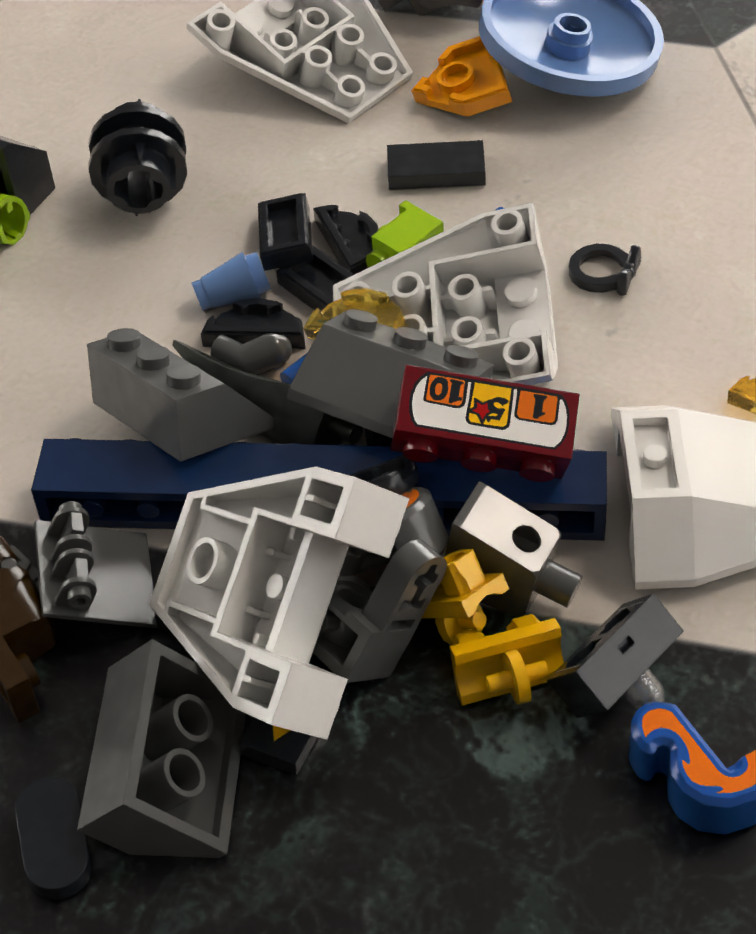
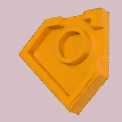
M480 36L448 46L437 59L438 67L428 78L422 77L411 90L416 103L466 117L512 102L503 67L487 51Z

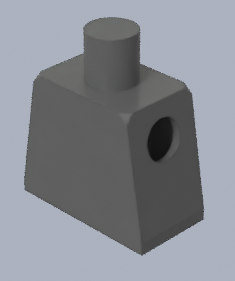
M480 481L478 482L452 523L445 556L458 550L473 549L483 574L503 573L509 590L499 595H487L480 603L516 617H521L527 614L535 598L540 594L568 608L583 579V575L553 561L561 538V533L556 527Z

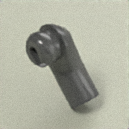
M274 333L262 335L244 344L225 335H220L213 342L210 354L212 357L242 371L260 375L286 362L292 354V345L284 335Z

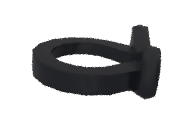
M596 243L584 246L571 256L569 276L576 286L589 292L603 293L617 290L619 295H627L631 280L636 275V271L641 264V247L632 245L628 254L619 247L610 244ZM606 256L614 259L623 269L618 274L606 277H592L582 272L580 265L590 257Z

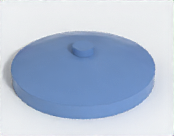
M483 0L479 18V34L483 45L501 66L531 84L554 92L575 96H610L641 86L654 74L664 45L663 32L658 20L640 0Z

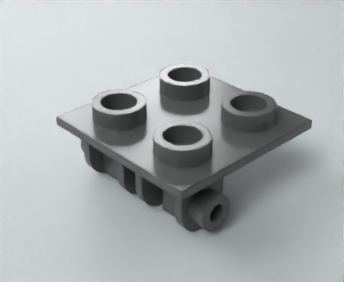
M75 501L61 504L52 522L35 520L34 529L42 617L157 628L156 613L149 605L154 588L146 533L88 526L90 522L88 512L82 508L80 503Z

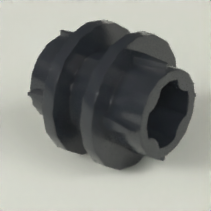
M138 99L136 102L124 103L104 114L92 128L89 138L90 159L88 163L91 183L103 198L111 201L117 208L124 212L134 213L135 216L150 213L161 208L183 188L188 174L185 157L187 152L184 131L174 117L154 105L141 102V99Z

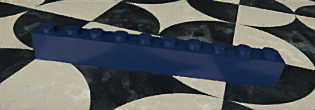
M44 439L31 492L39 518L42 521L52 522L61 504L75 501L80 503L82 508L88 512L90 520L88 526L175 529L188 492L311 467H320L350 475L401 456L403 452L391 451V446L234 442L180 462L150 441H137L133 439ZM574 449L572 460L563 478H554L547 482L530 481L522 478L517 471L499 468L491 472L471 471L464 468L461 462L439 458L434 462H416L420 479L413 487H423L430 491L448 536L450 535L452 523L480 481L556 527L561 533L560 540L605 541L607 451Z

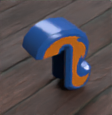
M652 702L643 705L636 711L631 720L628 750L630 765L637 776L645 781L651 780L654 774L659 772L667 776L668 802L679 819L698 831L724 835L756 824V750L741 757L734 765L726 768L676 704Z

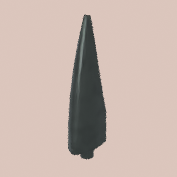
M173 340L172 346L184 360L223 382L274 417L275 428L261 432V434L275 444L339 445L341 440L350 444H355L360 440L363 434V427L286 399L291 384L242 371L189 345Z

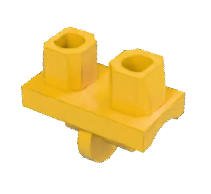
M473 549L458 550L443 557L447 562L445 575L422 617L435 618L439 634L450 645H453L455 634L473 629L482 633L487 619L479 603L487 595H499L509 590L503 573L483 574Z
M529 614L512 619L511 623L506 627L507 631L484 636L483 633L478 632L476 629L455 634L453 645L449 647L456 692L461 705L506 693H511L517 705L531 702V687L547 683V679L564 663L561 651L562 633L557 620L552 618L540 622L535 615Z

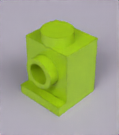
M403 201L399 205V215L391 222L381 226L372 235L373 251L366 257L368 268L444 232L443 221L409 201Z

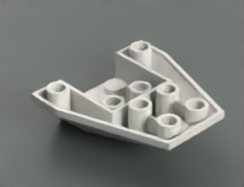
M254 0L236 13H233L220 1L187 23V30L219 59L348 124L410 80L413 75V71L369 0Z
M533 203L481 213L333 285L334 317L349 309L363 310L374 314L378 318L377 322L395 329L398 327H409L420 330L428 336V341L445 347L449 345L468 347L479 354V359L495 364L491 379L533 385L553 381L558 369L550 282Z
M668 405L612 408L611 418L616 455L623 456L631 510L629 550L635 590L696 587L755 568L756 422Z

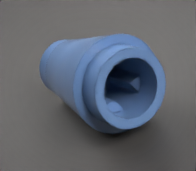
M242 251L202 276L201 279L192 282L203 311L210 308L233 305L232 303L239 300L261 298L260 294L271 290L257 252L244 256Z

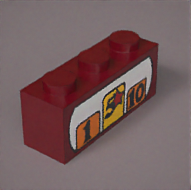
M405 364L390 450L403 452L404 457L416 462H434L439 458L461 462L464 468L476 472H491L499 468L517 471L522 478L535 482H547L554 478L562 479L572 460L580 394Z

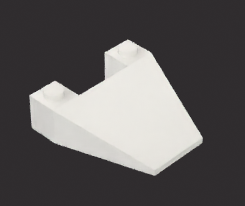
M311 467L188 492L149 605L233 708L270 725L327 740L348 679L309 664L349 546L389 558L399 533L409 498L359 478L320 467Z

